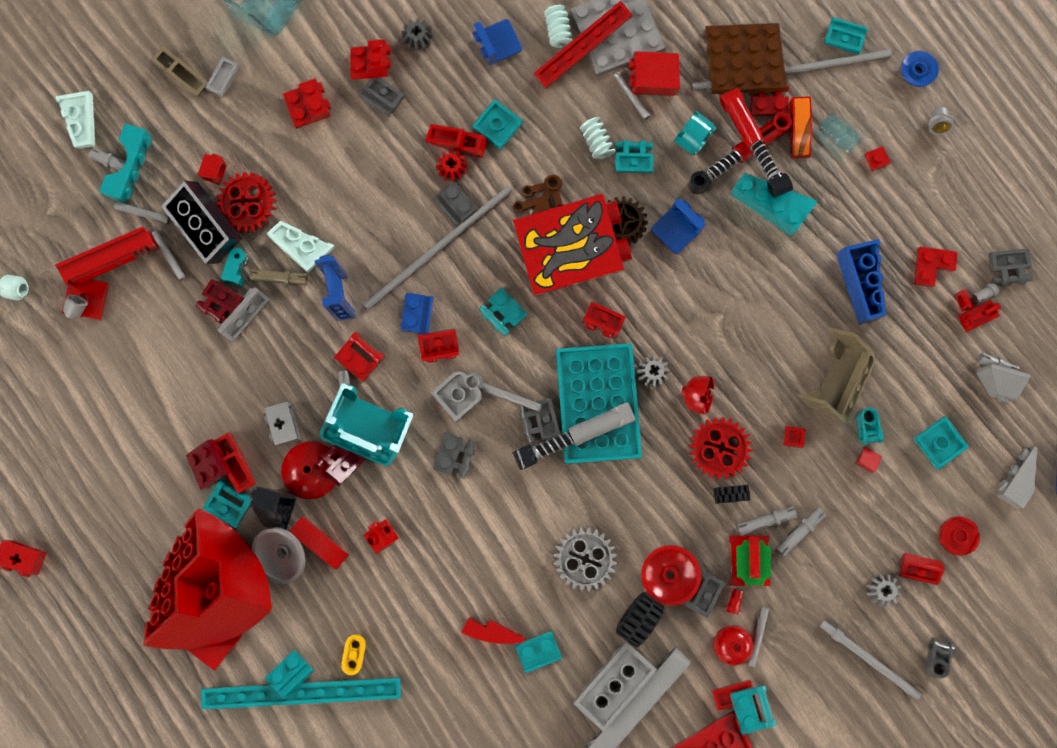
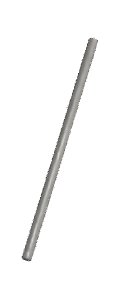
M507 186L363 305L367 309L375 305L512 192L510 187Z

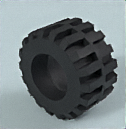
M645 592L639 594L619 621L616 634L637 648L646 641L663 615L664 606Z

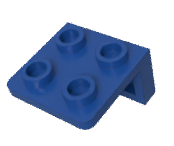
M504 19L486 28H483L481 21L474 24L475 32H472L476 43L479 42L481 54L484 59L487 58L490 65L522 51L519 39L508 19Z
M678 198L673 203L672 208L652 226L651 231L674 254H678L704 229L706 224L703 217L698 213L695 214L685 200L682 201Z

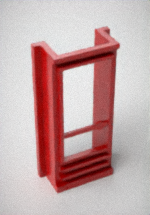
M142 226L55 264L65 285L76 287V284L84 283L138 259L139 255L145 256V252L149 254L151 253L150 250L157 251L159 248L151 231H146L145 227Z

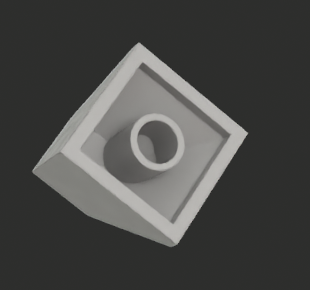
M995 364L987 365L976 371L990 397L997 398L996 401L1001 403L1017 400L1031 376L1030 374Z

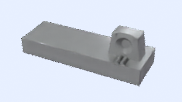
M256 287L250 288L243 296L244 300L217 330L231 342L237 338L270 300Z

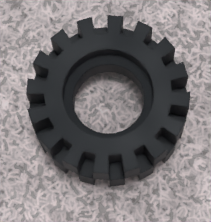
M749 485L713 488L715 504L751 500Z

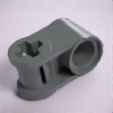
M934 637L930 639L925 663V671L929 676L945 678L949 674L955 649L954 643H944ZM938 663L940 666V670L936 674L934 671V666Z

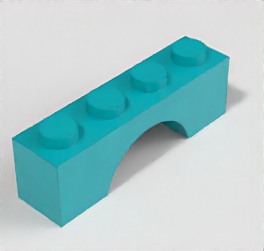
M125 123L119 141L127 151L126 163L118 172L105 175L99 193L108 199L127 204L128 200L132 197L133 186L139 178L140 167L145 162L146 151L151 146L152 135L146 129Z

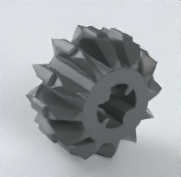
M418 18L416 22L410 19V25L404 24V30L401 33L402 37H404L403 42L408 44L409 49L415 47V50L418 51L419 47H422L425 50V44L430 45V39L433 38L432 28L430 25H427L425 20L420 23Z

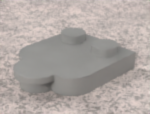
M457 371L431 393L457 422L481 401L482 393L480 388L482 387L483 380L478 373L466 374Z

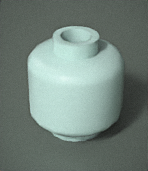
M5 275L0 279V296L3 298L21 300L28 294L29 286L23 277Z

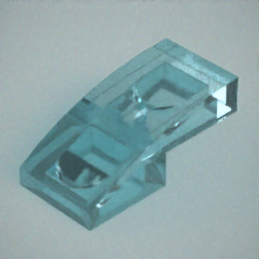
M831 114L819 126L820 131L833 138L834 144L848 153L861 141V137L834 114Z

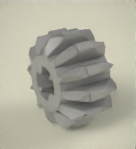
M652 355L651 361L648 357H645V363H639L642 369H638L637 373L643 374L639 378L640 381L647 380L644 384L645 386H648L649 382H651L652 388H655L656 382L659 386H662V380H668V376L665 374L670 373V369H664L668 362L661 364L662 357H659L658 361H656L655 355ZM651 367H653V370L655 368L658 370L656 376H654V373L652 375L649 373Z
M877 574V579L874 577L870 578L873 584L866 585L868 588H871V591H868L866 594L867 596H873L870 600L872 603L877 602L878 607L885 605L888 608L891 607V602L893 604L898 603L895 596L901 597L902 595L897 593L901 586L895 585L897 583L896 578L891 579L889 574H885L884 577L882 574ZM881 588L887 589V592H881Z

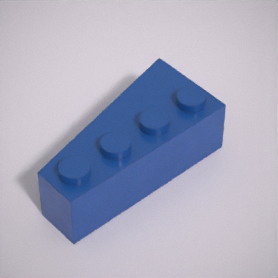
M880 239L844 247L836 253L859 325L877 321L886 316L884 291H882L883 274L880 271Z

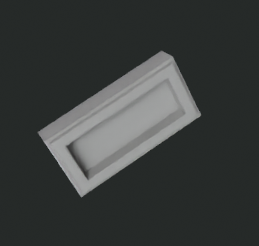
M222 56L205 89L223 98L240 68L239 64Z

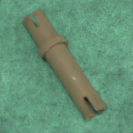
M250 270L252 272L250 273L251 281L285 283L289 286L291 284L307 286L308 282L306 281L309 280L308 273H292L291 270L286 272Z

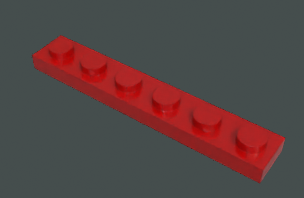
M619 1L534 72V75L547 89L633 17L632 13L622 1Z

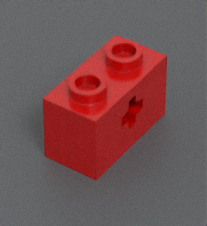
M2 540L0 544V569L12 571L13 569L19 571L18 575L24 577L39 575L47 552L13 540Z

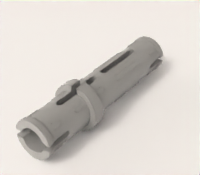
M791 506L787 509L774 510L771 514L737 524L740 535L743 536L796 519L797 513L794 510V506Z
M817 507L806 519L803 518L801 520L802 523L776 549L785 557L810 531L813 532L815 530L814 527L827 515Z

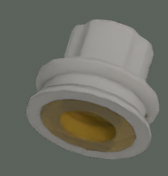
M939 107L931 112L932 118L928 124L929 131L932 134L943 135L954 129V118L952 115H949L947 108Z

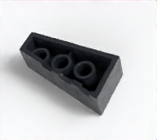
M257 486L250 496V501H252L251 508L263 526L287 530L297 495Z

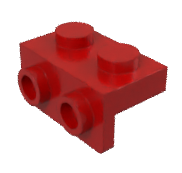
M591 301L582 323L585 324V328L591 331L599 330L603 336L612 339L613 337L617 338L626 316Z
M455 328L417 336L422 362L433 363L441 358L450 360L459 355Z

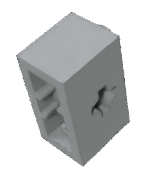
M283 402L265 408L264 420L270 426L269 438L271 443L280 447L301 440L291 403ZM280 421L285 422V424L282 425V429L278 427V425H280Z

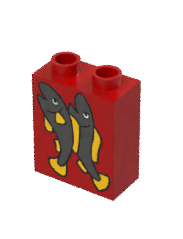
M603 194L513 220L533 295L539 296L625 271L623 262L633 260L627 237L616 240L612 226L622 223L617 201L614 200L606 203Z

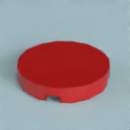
M962 516L951 517L940 527L939 539L943 548L950 554L963 556L974 552L979 546L980 533H978L976 524L970 519Z

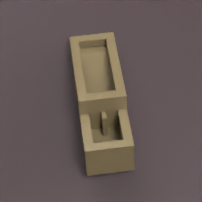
M164 46L151 58V62L196 97L208 83Z

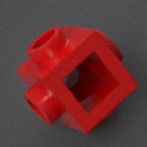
M386 519L380 523L378 521L373 522L368 526L369 530L363 535L376 554L388 548L399 539Z

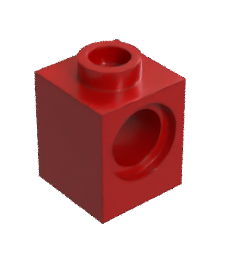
M204 154L197 175L204 181L220 185L227 164L220 155Z

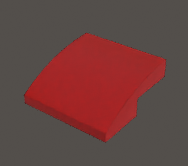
M239 635L211 646L186 650L215 671L243 636Z

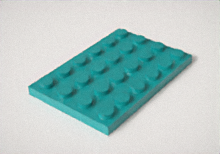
M632 343L556 349L562 435H564V432L568 433V428L627 402L636 419L632 423L611 430L578 446L570 444L568 448L566 446L563 447L565 464L642 458Z

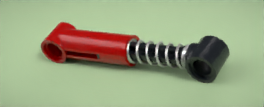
M736 87L719 95L723 110L726 113L728 112L748 150L754 151L753 155L757 156L756 160L760 162V167H763L771 196L775 199L792 191L793 185L789 176L777 169L778 166H775V161L771 159L772 155L768 154L769 150L765 148L766 144H764L765 138L745 105L740 89Z
M787 113L776 114L771 121L759 128L765 138V147L787 133L792 124V119ZM777 122H781L784 127H779ZM742 140L732 147L730 154H726L725 158L721 157L720 161H716L715 165H710V168H706L704 171L694 172L688 183L689 190L693 194L703 193L711 182L717 179L718 175H722L724 171L727 172V169L732 168L734 164H738V161L743 163L753 156L754 151L748 150ZM694 180H701L703 185H696Z

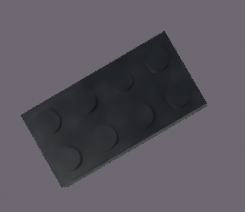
M183 181L161 206L205 264H219L242 240L241 236L199 182Z

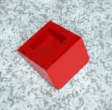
M962 290L954 294L962 312L975 307L968 290Z
M864 447L855 463L867 471L875 473L882 456Z

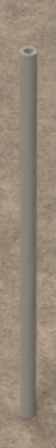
M888 49L785 67V75L891 57L892 51ZM710 80L691 84L692 91L711 88Z

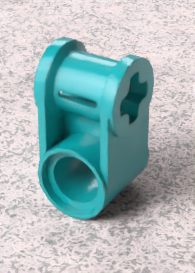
M874 408L859 410L856 414L861 445L866 446L867 443L872 442L882 443L884 437L878 412ZM865 412H868L871 416L869 422L864 419Z

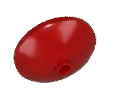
M303 442L293 447L286 454L281 467V475L286 488L292 494L302 499H317L325 496L334 488L336 484L324 474L328 468L323 466L318 470L314 466L318 458L329 451V447L318 442ZM336 456L332 458L334 462L338 460ZM307 466H310L311 471L309 473L305 472V468Z
M667 545L655 549L647 556L642 566L641 580L649 596L661 604L675 606L687 602L696 594L701 582V570L696 558L689 551L679 546ZM672 571L674 573L672 579L667 578V572Z

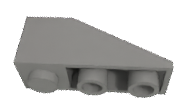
M1035 446L1024 448L1019 453V460L1010 467L1008 477L997 487L998 492L996 496L1015 509L1024 508L1034 493L1037 448Z

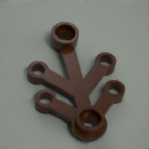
M549 175L545 178L544 183L524 186L522 194L526 198H530L535 192L544 191V193L538 198L523 202L516 201L513 204V211L520 214L524 209L535 207L532 214L542 212V210L550 209L548 200L551 194L556 204L555 207L564 205L559 193L562 188L561 178L557 175ZM551 182H555L557 185L555 187H551L549 184ZM530 189L531 193L525 194L524 191ZM521 205L522 209L516 210L515 206Z

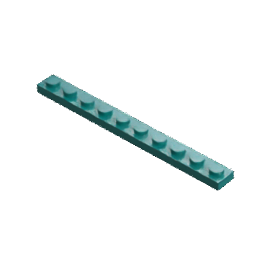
M401 677L303 682L285 700L270 684L202 688L201 710L401 699Z

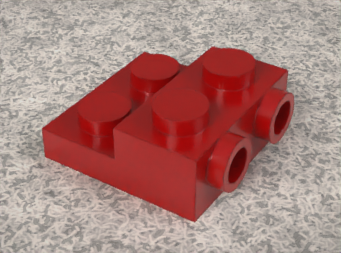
M386 39L368 40L367 46L350 47L351 80L388 77V69H391L390 57L388 58L391 55L390 44L386 43Z
M316 78L298 84L299 88L283 93L296 129L330 117L328 111L331 109L330 103L327 98L324 99L322 93H325L324 87L321 82H317Z

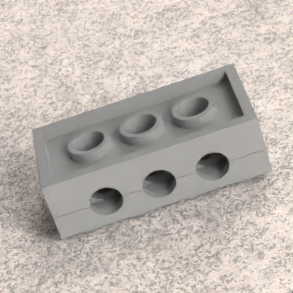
M625 640L573 699V704L604 732L657 669ZM627 665L633 667L630 674L623 673V668ZM616 680L620 682V685L617 689L613 690L609 688V685L612 681ZM599 696L607 698L606 702L602 705L596 703V699Z

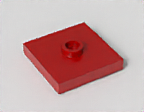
M88 280L79 285L76 284V287L68 286L66 296L69 294L77 295L88 302L80 317L101 320L109 283Z

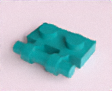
M629 140L616 142L615 149H623V153L616 152L615 173H653V153H646V150H653V142H646V140H640V142H629ZM629 149L639 150L640 153H629Z
M502 287L488 299V302L492 305L490 309L484 304L478 309L483 314L482 317L485 320H489L495 326L494 329L497 332H501L504 336L510 332L506 327L508 323L515 328L528 315ZM498 311L504 319L500 321L494 314Z

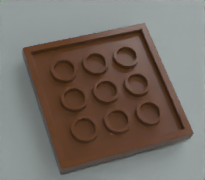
M779 23L705 27L711 94H723L736 87L740 89L741 93L786 91L787 83Z

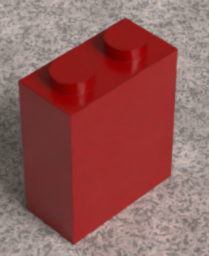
M635 51L633 57L629 59V70H632V76L629 78V87H632V94L676 96L680 89L679 53Z

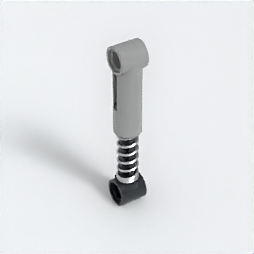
M627 402L568 428V433L564 432V435H558L557 438H552L550 441L546 440L545 443H539L538 446L533 445L531 447L527 445L512 452L519 470H523L537 464L538 459H543V456H549L550 453H555L556 450H562L565 446L568 448L570 444L578 446L611 430L632 423L636 419Z

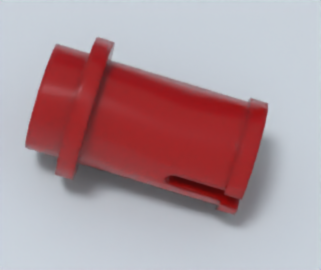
M732 589L729 604L726 605V612L735 615L741 612L740 605L745 592Z

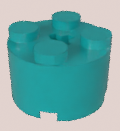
M695 111L673 142L689 154L696 155L717 127L698 111Z

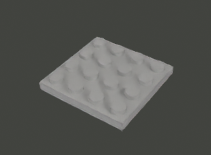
M592 0L570 9L579 35L619 1H622L632 13L633 17L588 54L597 76L629 65V59L633 57L635 51H665V45L645 0Z

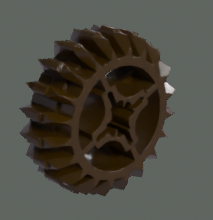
M622 196L621 201H619L618 197H615L614 200L617 201L620 215L622 217L623 214V219L625 220L623 229L620 223L612 225L619 232V234L615 233L616 240L627 237L629 246L631 241L636 244L638 242L637 238H643L641 232L644 233L647 230L645 227L648 225V221L645 220L647 213H642L644 207L638 208V201L634 204L632 203V197L629 198V201H625V196ZM626 210L632 212L635 215L636 219L634 217L629 216ZM637 226L632 233L625 235L627 228Z

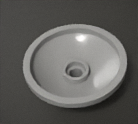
M270 527L261 531L255 537L252 551L259 559L267 579L275 583L287 584L295 581L302 574L305 567V554L300 542L293 534L282 528Z

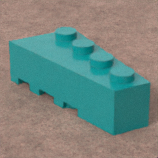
M747 173L743 174L730 195L791 237L818 202L794 191L774 199L768 190L767 181Z

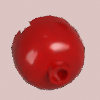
M696 376L691 378L686 386L682 387L681 397H684L687 408L692 412L704 415L709 412L713 401V395H711V389H714L713 377Z
M736 625L724 626L714 636V653L720 661L727 665L737 666L744 664L750 659L754 645L752 637L745 629Z

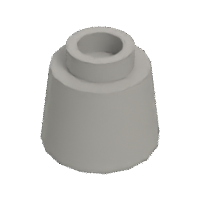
M69 294L66 296L63 312L69 319L79 318L88 302L80 296Z

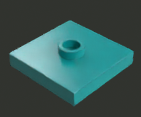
M494 99L471 127L501 151L524 121Z
M946 416L941 417L913 438L936 470L941 469L969 448Z

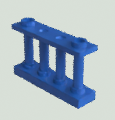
M320 256L314 262L325 275L328 295L327 298H322L323 307L337 321L355 318L354 309L345 299L341 280L348 278L347 273L334 256Z

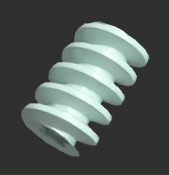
M564 5L551 6L544 12L550 45L557 48L566 47L573 41L570 39L572 33L568 32L571 27L567 25L569 23V19L566 18L568 12L563 11L565 9Z
M601 117L589 119L580 127L581 132L584 133V139H587L586 144L590 146L589 150L593 153L592 157L594 159H604L616 152L615 149L609 150L613 145L612 142L606 143L610 137L603 136L607 130H600L604 125L603 122L597 123Z

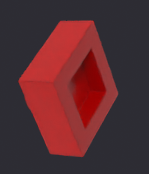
M884 146L864 154L871 172L888 166L891 163Z
M785 426L783 446L804 448L806 429Z

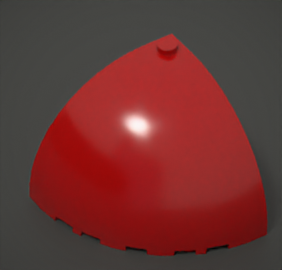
M197 509L184 525L186 530L181 537H176L172 552H168L162 564L165 568L161 578L157 577L153 593L156 594L153 596L148 610L151 611L150 622L147 621L145 623L144 646L177 650L215 645L245 633L272 610L267 576L259 559L247 542L234 529L208 512Z

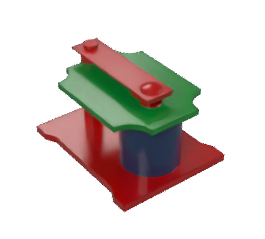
M729 535L732 569L730 586H770L771 549L767 546L769 536Z

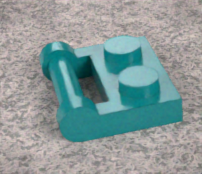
M222 478L202 509L234 528H238L251 507V495L248 496L243 492L238 494L236 489ZM224 490L244 502L242 507L221 496V492Z
M765 684L730 693L742 735L777 726L770 710ZM754 694H758L765 718L764 721H759L752 697Z

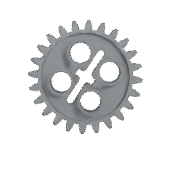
M580 527L579 533H576L573 529L572 536L567 533L565 534L566 541L560 539V542L563 544L562 547H555L560 551L553 555L559 558L558 561L553 562L555 565L560 566L555 571L563 573L560 579L567 578L565 585H568L570 582L573 583L572 589H575L577 585H579L580 591H583L584 586L587 587L588 591H591L592 585L598 589V583L600 582L605 585L603 579H611L608 573L615 572L611 568V565L617 564L615 561H612V558L616 557L617 554L611 553L615 547L608 546L611 541L610 539L603 540L605 537L604 533L597 536V529L594 533H591L590 527L587 528L586 532ZM579 540L585 543V549L582 552H577L574 548V544ZM596 548H600L603 551V557L598 560L592 555ZM569 551L581 556L588 554V558L600 563L601 567L588 562L583 565L582 560L569 555ZM575 559L578 562L575 570L567 568L568 560ZM590 566L596 570V574L592 578H588L585 575L586 568Z

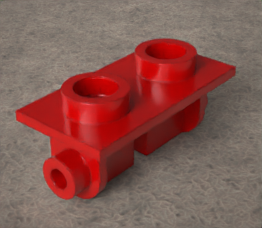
M989 300L957 315L965 332H968L1000 317L999 310H1001V306L999 303L995 304L992 300Z

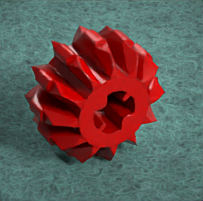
M450 149L448 155L442 152L443 158H437L439 163L436 165V169L439 170L438 175L440 177L444 176L445 181L451 178L452 182H455V177L461 180V174L467 173L465 168L468 167V163L465 162V156H460L458 150L453 154Z

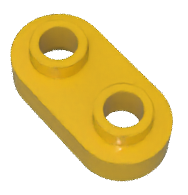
M359 634L350 636L345 642L341 667L347 675L357 674L363 665L366 641ZM354 641L359 642L360 645L358 648H355L353 646ZM350 661H355V668L350 667Z

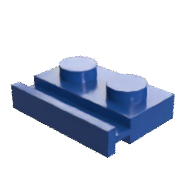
M406 293L401 331L429 333L433 296Z

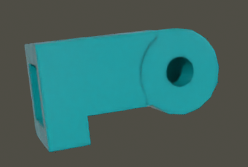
M234 248L230 251L221 276L225 283L239 287L244 286L245 280L241 275L244 267L249 262L248 255L242 249Z

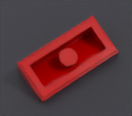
M904 553L899 576L939 585L945 568L941 561Z

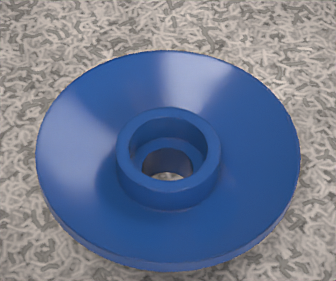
M925 51L911 52L904 58L901 65V73L904 79L909 84L917 87L931 84L937 78L939 72L937 60Z

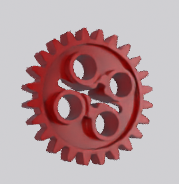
M243 172L242 176L236 173V179L230 176V183L224 181L223 183L226 187L219 188L222 195H216V197L221 200L215 204L221 207L219 208L220 211L238 232L242 233L244 230L246 233H250L251 229L257 232V226L263 229V222L270 223L267 219L268 216L274 217L270 213L271 210L277 209L272 206V204L277 203V200L272 198L276 195L275 192L271 191L273 186L268 184V180L262 179V176L259 174L256 176L253 172L249 175ZM258 189L257 195L253 196V191ZM240 190L239 196L235 198V192ZM258 207V213L253 215V210ZM240 208V214L235 216L236 210Z
M714 417L712 423L707 419L705 420L706 426L699 424L701 431L696 429L693 431L697 436H691L690 439L694 441V444L688 445V447L694 448V451L690 452L689 455H695L691 462L699 463L696 469L702 467V474L709 472V478L716 474L717 480H720L721 475H723L725 480L728 479V473L735 477V470L742 473L740 466H748L744 461L751 460L747 453L753 451L747 448L752 442L746 441V438L750 435H743L742 432L745 428L738 429L739 422L732 425V419L730 418L725 422L724 417H721L719 422ZM711 431L718 433L719 439L717 441H713L710 438ZM730 437L735 438L737 441L735 448L728 444ZM704 441H707L715 446L722 444L723 449L734 451L737 453V455H733L727 451H722L719 453L718 448L705 445ZM705 449L712 451L713 456L711 459L704 457L703 452ZM724 455L731 459L729 466H725L722 463Z

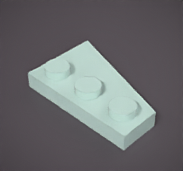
M85 91L55 96L57 103L60 104L62 117L66 120L67 130L73 146L77 149L94 147L93 93Z
M282 221L267 233V236L307 273L316 266L314 260L319 259L320 256L328 255L335 248L334 245L327 244L313 235L305 234L301 230Z

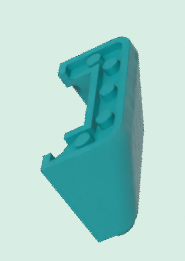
M342 383L319 432V436L329 443L384 466L391 465L400 450L414 414L404 408L395 409L392 413L357 398L358 392L354 386Z

